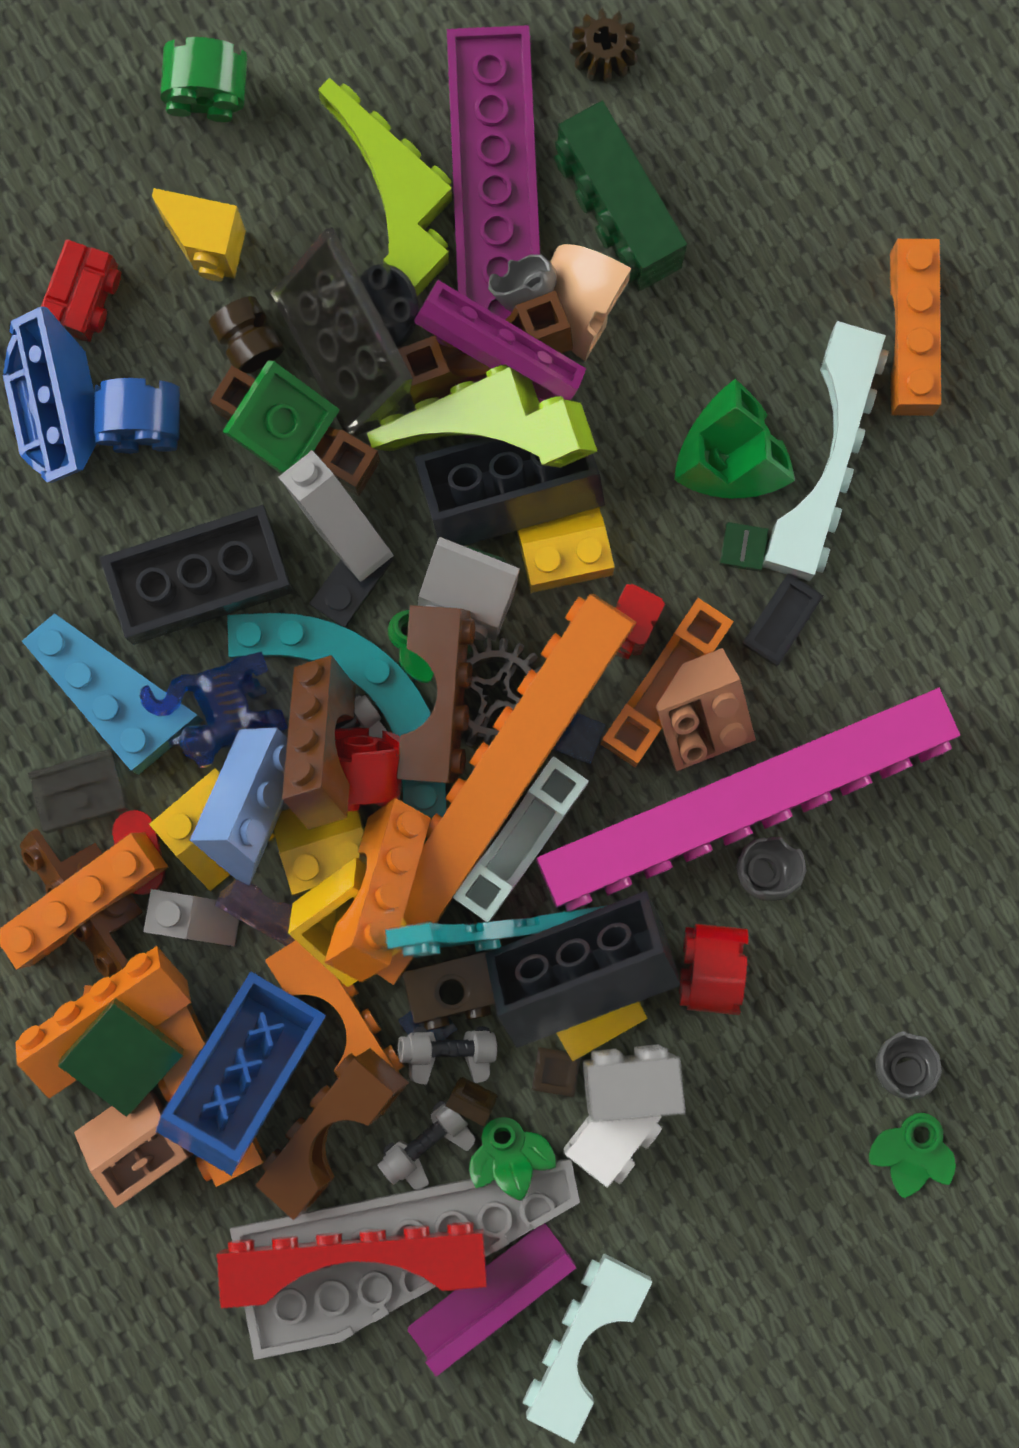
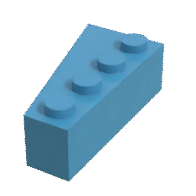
M55 613L22 640L24 645L128 768L138 775L203 721L196 713Z

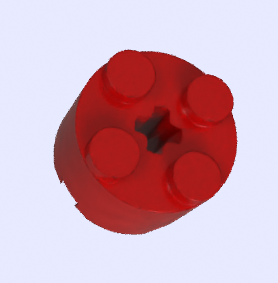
M361 727L335 729L338 758L349 782L348 811L359 810L360 804L384 806L394 798L400 800L402 779H397L400 736L382 730V738L369 736V728Z
M695 923L694 928L685 927L683 942L684 963L690 965L689 969L681 968L680 1006H687V1010L740 1015V1005L743 1003L747 971V957L743 954V946L748 944V929Z

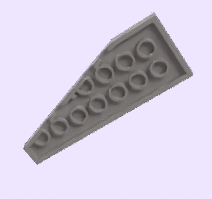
M568 1158L556 1161L555 1169L546 1171L533 1170L531 1185L522 1201H518L505 1194L495 1181L477 1189L470 1178L304 1212L295 1220L289 1216L235 1226L230 1228L232 1241L254 1239L256 1247L272 1245V1238L282 1236H298V1243L316 1242V1235L322 1233L341 1232L342 1240L360 1238V1231L370 1229H386V1236L404 1235L403 1228L410 1226L428 1225L430 1226V1233L448 1231L447 1224L473 1222L474 1229H483L486 1257L530 1230L536 1229L580 1203L572 1160ZM347 1262L325 1266L305 1274L281 1289L265 1305L244 1306L254 1360L342 1342L354 1335L355 1332L378 1321L391 1311L436 1286L425 1278L403 1268L378 1262Z

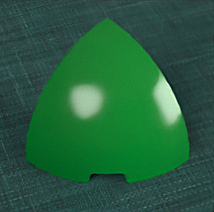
M736 379L726 385L708 403L692 425L681 447L674 479L693 491L720 498L760 496L781 489L795 481L792 463L783 440H777L772 436L768 426L764 423L768 414L756 398Z

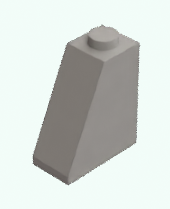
M310 451L279 476L281 482L318 534L360 582L394 556L335 475L313 451Z

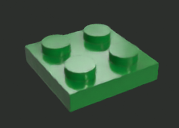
M268 360L222 432L283 474L310 451L315 450L340 409L275 361Z

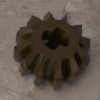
M602 8L599 10L598 20L586 14L583 17V27H574L572 37L575 41L570 44V54L577 57L575 60L577 71L588 68L587 77L590 81L596 78L598 72H602L603 80L608 84L611 81L612 71L624 78L627 75L626 65L634 66L637 63L638 55L635 51L640 48V38L633 36L635 31L633 21L621 24L622 14L620 11L615 13L612 19L606 18L607 13ZM607 41L608 47L611 49L602 50V45L599 42Z

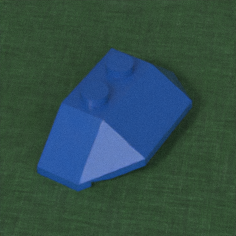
M41 306L11 320L10 333L12 336L6 351L3 380L20 456L35 471L40 473L46 482L53 483L82 471L96 446L94 438V389L84 349L47 307Z

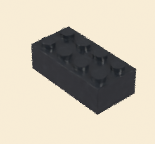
M483 437L414 457L437 539L441 537L462 546L605 506L600 472L593 454L563 467L546 466L541 464L539 456L502 440Z
M264 505L100 557L124 637L132 645L294 593L269 514Z
M647 891L485 953L497 1015L516 1048L681 985L664 925Z

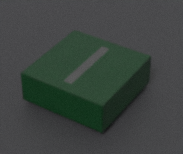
M727 522L719 565L761 572L768 529Z

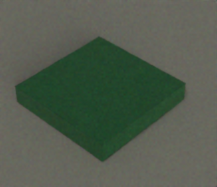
M114 998L59 1059L58 1066L128 1117L183 1056L184 1049L117 998Z

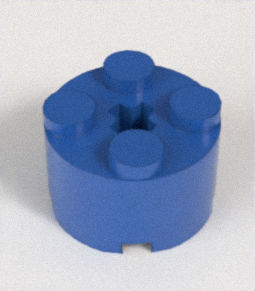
M118 378L101 381V387L95 385L94 389L95 443L113 446V451L117 453L139 452V445H152V449L156 451L177 450V441L180 439V387L173 383L159 380L158 389L146 385V379Z

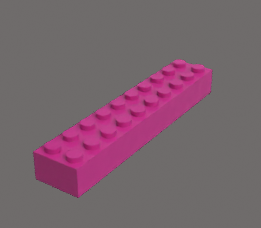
M937 688L539 856L536 862L555 907L559 908L565 905L567 912L573 911L591 903L592 898L590 894L603 888L608 896L630 887L633 884L630 877L644 872L646 879L673 868L670 860L683 855L686 862L710 853L713 851L710 843L723 839L725 846L753 834L750 826L762 822L764 829L788 820L793 817L790 809L801 805L803 812H807L833 800L830 792L840 789L844 796L873 783L870 775L879 772L881 779H885L913 766L910 758L918 756L922 763L951 750L950 741L961 735L940 688Z

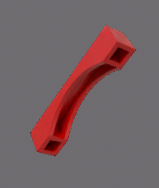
M458 1222L447 1224L448 1231L430 1233V1226L421 1225L403 1228L404 1235L386 1236V1229H370L360 1231V1238L342 1240L341 1232L317 1234L316 1242L298 1243V1236L272 1238V1245L256 1247L254 1239L229 1241L228 1249H222L217 1254L220 1308L265 1305L281 1289L301 1276L325 1266L347 1262H378L400 1267L425 1278L442 1291L487 1287L483 1229H474L473 1222Z

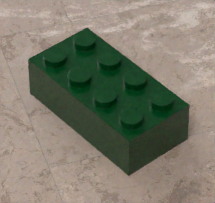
M601 100L559 123L558 140L555 142L558 155L554 156L555 163L565 179L571 176L578 187V190L575 191V197L585 214L592 212L599 225L595 227V230L602 245L606 249L612 247L619 258V262L631 268L630 279L627 285L633 282L638 292L682 269L687 243L604 101Z

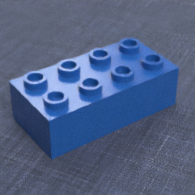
M250 972L160 1116L155 1132L232 1176L317 1035L326 1015Z

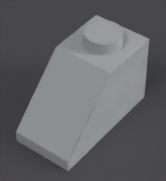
M151 889L143 932L235 946L242 904Z

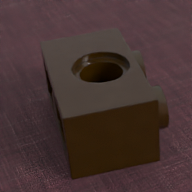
M487 952L402 973L414 1026L423 1024L424 1028L429 1031L450 1025L448 1017L465 1013L468 1021L492 1014L490 1007L495 1006L485 957ZM449 981L458 983L464 992L462 1001L455 1005H448L439 997V988Z

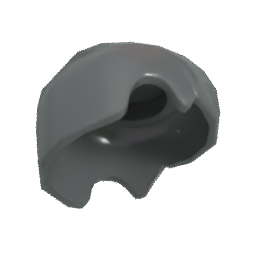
M530 254L519 261L509 260L508 271L504 276L500 277L497 274H491L488 290L505 309L512 312L515 305L553 292L557 283L556 269L542 254Z
M781 837L753 840L743 848L736 864L742 887L750 895L762 901L783 900L800 887L807 871L804 854L801 849L790 847ZM768 862L772 865L773 871L770 868Z
M905 1031L899 1032L885 1041L875 1059L876 1076L881 1086L898 1098L910 1100L923 1098L936 1088L942 1073L940 1055L928 1039L924 1036L908 1034ZM904 1058H911V1059H912V1060H909V1061H906V1062L897 1064L901 1059H904Z

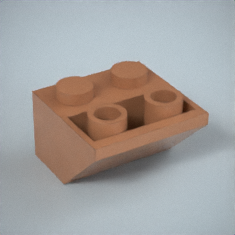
M723 648L683 663L656 705L676 771L756 740L741 680Z
M153 1090L148 1093L128 1117L111 1106L74 1132L90 1172L114 1208L124 1204L193 1155V1153L155 1132L160 1116L165 1108Z

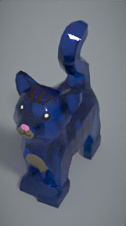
M262 652L238 657L222 667L209 669L198 674H183L171 681L166 697L161 700L154 696L153 691L148 685L140 689L139 697L142 705L149 713L156 716H169L180 707L185 692H193L205 716L207 725L188 726L183 729L182 734L170 739L168 742L170 746L180 745L185 756L194 759L200 768L212 765L215 755L221 749L232 747L239 729L278 728L283 733L288 728L282 710L251 711L245 694L255 699L267 693L266 688L261 686L258 679L252 676V673L259 676L268 672Z

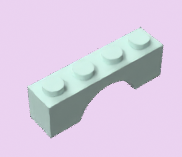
M553 756L498 837L457 890L453 899L485 922H490L588 784V780Z
M604 1253L600 1262L592 1259L581 1281L582 1284L587 1286L580 1302L573 1299L568 1306L562 1323L568 1326L561 1342L555 1339L552 1340L542 1361L543 1364L548 1366L541 1382L533 1379L523 1400V1404L529 1406L526 1411L528 1420L572 1443H575L594 1403L592 1394L582 1383L577 1370L578 1356L584 1341L593 1331L605 1324L618 1321L633 1322L652 1284L651 1278L646 1274Z

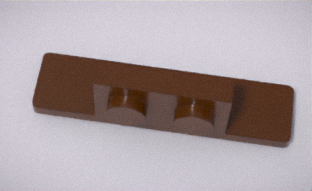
M37 828L30 831L20 844L25 864L30 870L38 873L46 885L45 890L47 894L103 854L97 844L93 843L60 862ZM131 894L108 906L73 932L79 941L85 942L94 955V964L104 977L110 978L125 968L128 960L111 937V934L134 921L143 913Z

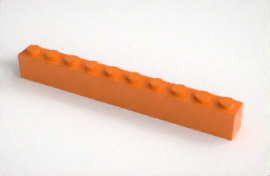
M594 593L590 594L586 600L580 596L577 598L565 619L571 622L562 637L555 633L541 653L547 660L538 673L531 669L518 687L517 691L523 695L514 709L508 705L493 726L499 732L492 743L488 745L483 742L471 758L469 763L475 769L467 781L462 778L456 781L446 797V800L451 802V805L443 817L436 813L430 820L426 834L428 840L422 848L403 915L407 926L425 923L437 924L453 900V896L475 867L636 625V621ZM401 950L392 956L388 967L376 974L394 985L401 978L402 973L405 972L414 956H403V951Z

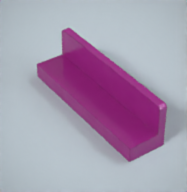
M437 280L414 320L420 327L489 368L507 365L531 379L536 395L543 400L563 396L564 400L571 401L586 371V368L439 280Z
M544 1223L533 1229L486 1266L487 1287L454 1290L410 1324L408 1332L426 1355V1364L437 1377L575 1270L576 1264Z

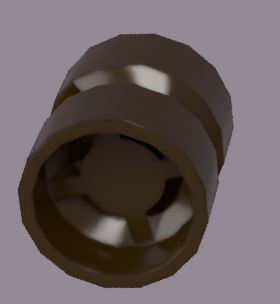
M255 296L243 297L225 305L209 320V325L220 345L228 344L229 347L225 353L232 366L246 374L253 373L264 367L268 360L275 361L284 351V347L273 327L264 326L267 316Z

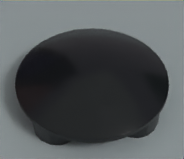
M379 264L368 268L358 278L353 292L349 293L345 298V310L349 316L353 317L358 331L367 340L371 348L392 349L403 344L411 336L416 326L414 320L418 314V299L412 282L403 271L395 266Z

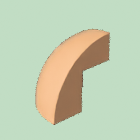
M565 244L556 249L550 261L556 269L557 276L554 291L558 295L571 326L573 349L571 351L586 361L606 328L609 313L629 282L631 268L597 251L577 245Z

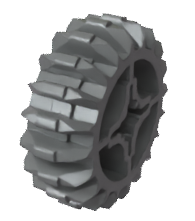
M486 638L483 640L485 652L479 654L474 644L468 645V653L471 658L467 662H471L472 670L489 662H502L505 664L497 675L491 679L472 676L471 685L468 689L480 698L481 706L475 721L473 722L469 719L467 730L470 732V735L467 738V746L472 748L476 744L478 737L483 738V742L490 745L491 740H494L499 731L486 728L488 722L491 721L496 713L503 711L507 705L514 709L518 704L520 698L512 694L509 689L512 676L516 669H518L526 677L531 667L538 660V656L535 653L522 660L520 657L523 653L524 645L521 643L515 646L513 653L507 652L508 639L501 638L499 650H492V642L490 638ZM541 667L535 669L534 671L538 673ZM506 677L503 681L504 690H502V695H507V701L497 700L485 714L488 708V703L486 702L488 695H483V689L494 690L497 685H500L502 679Z

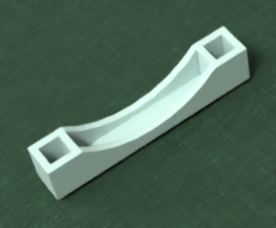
M839 321L836 322L820 370L828 387L833 409V440L829 459L820 480L812 492L796 508L778 519L775 523L763 561L764 568L784 574L789 573L794 577L811 581L816 571L823 573L830 552L829 548L823 547L828 531L835 533L842 512L841 508L835 507L839 492L847 493L854 469L847 467L851 452L858 454L865 434V429L859 428L863 413L870 414L876 398L877 390L870 388L874 373L882 374L889 351L882 349L886 335Z

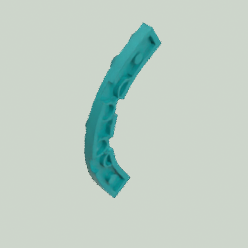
M261 613L227 615L228 654L230 659L290 657L314 661L332 655L352 682L375 702L394 734L400 736L417 729L431 715L419 690L399 665L375 644L347 628L315 617L297 614ZM402 779L403 802L431 819L436 813L443 817L447 811L446 783Z
M605 906L540 915L527 919H509L469 925L425 923L385 930L387 945L390 949H402L403 956L414 957L440 954L441 947L475 944L476 952L495 950L501 947L500 941L525 938Z

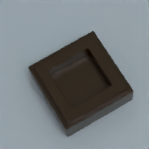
M538 1047L532 1090L574 1097L580 1058L572 1062L567 1051Z
M460 1077L445 1107L484 1126L498 1096L488 1089L464 1077Z

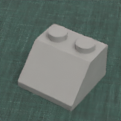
M439 537L418 596V606L469 610L470 619L475 621L474 639L485 640L490 638L496 641L514 598L520 568Z

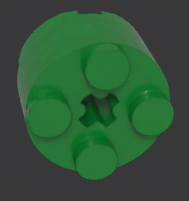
M186 37V45L175 47V39L168 41L163 48L160 98L166 104V113L177 117H187L191 113H207V118L211 121H231L232 113L240 111L244 107L247 53L242 49L240 55L233 52L234 44L214 38Z

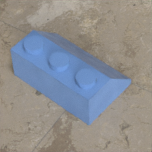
M278 728L239 729L190 839L192 843L243 886H250L285 805V802L282 800L287 737Z

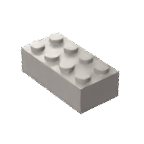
M659 1044L634 1047V1055L622 1056V1053L617 1049L591 1051V1059L583 1060L587 1111L593 1122L685 1113L679 1057L669 1053L668 1048L662 1047Z

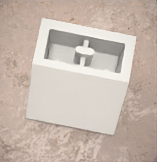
M589 1115L564 1147L565 1155L607 1188L613 1180L620 1184L635 1165L631 1158L640 1145L647 1149L662 1130V1127L657 1124L662 1116L593 1122Z

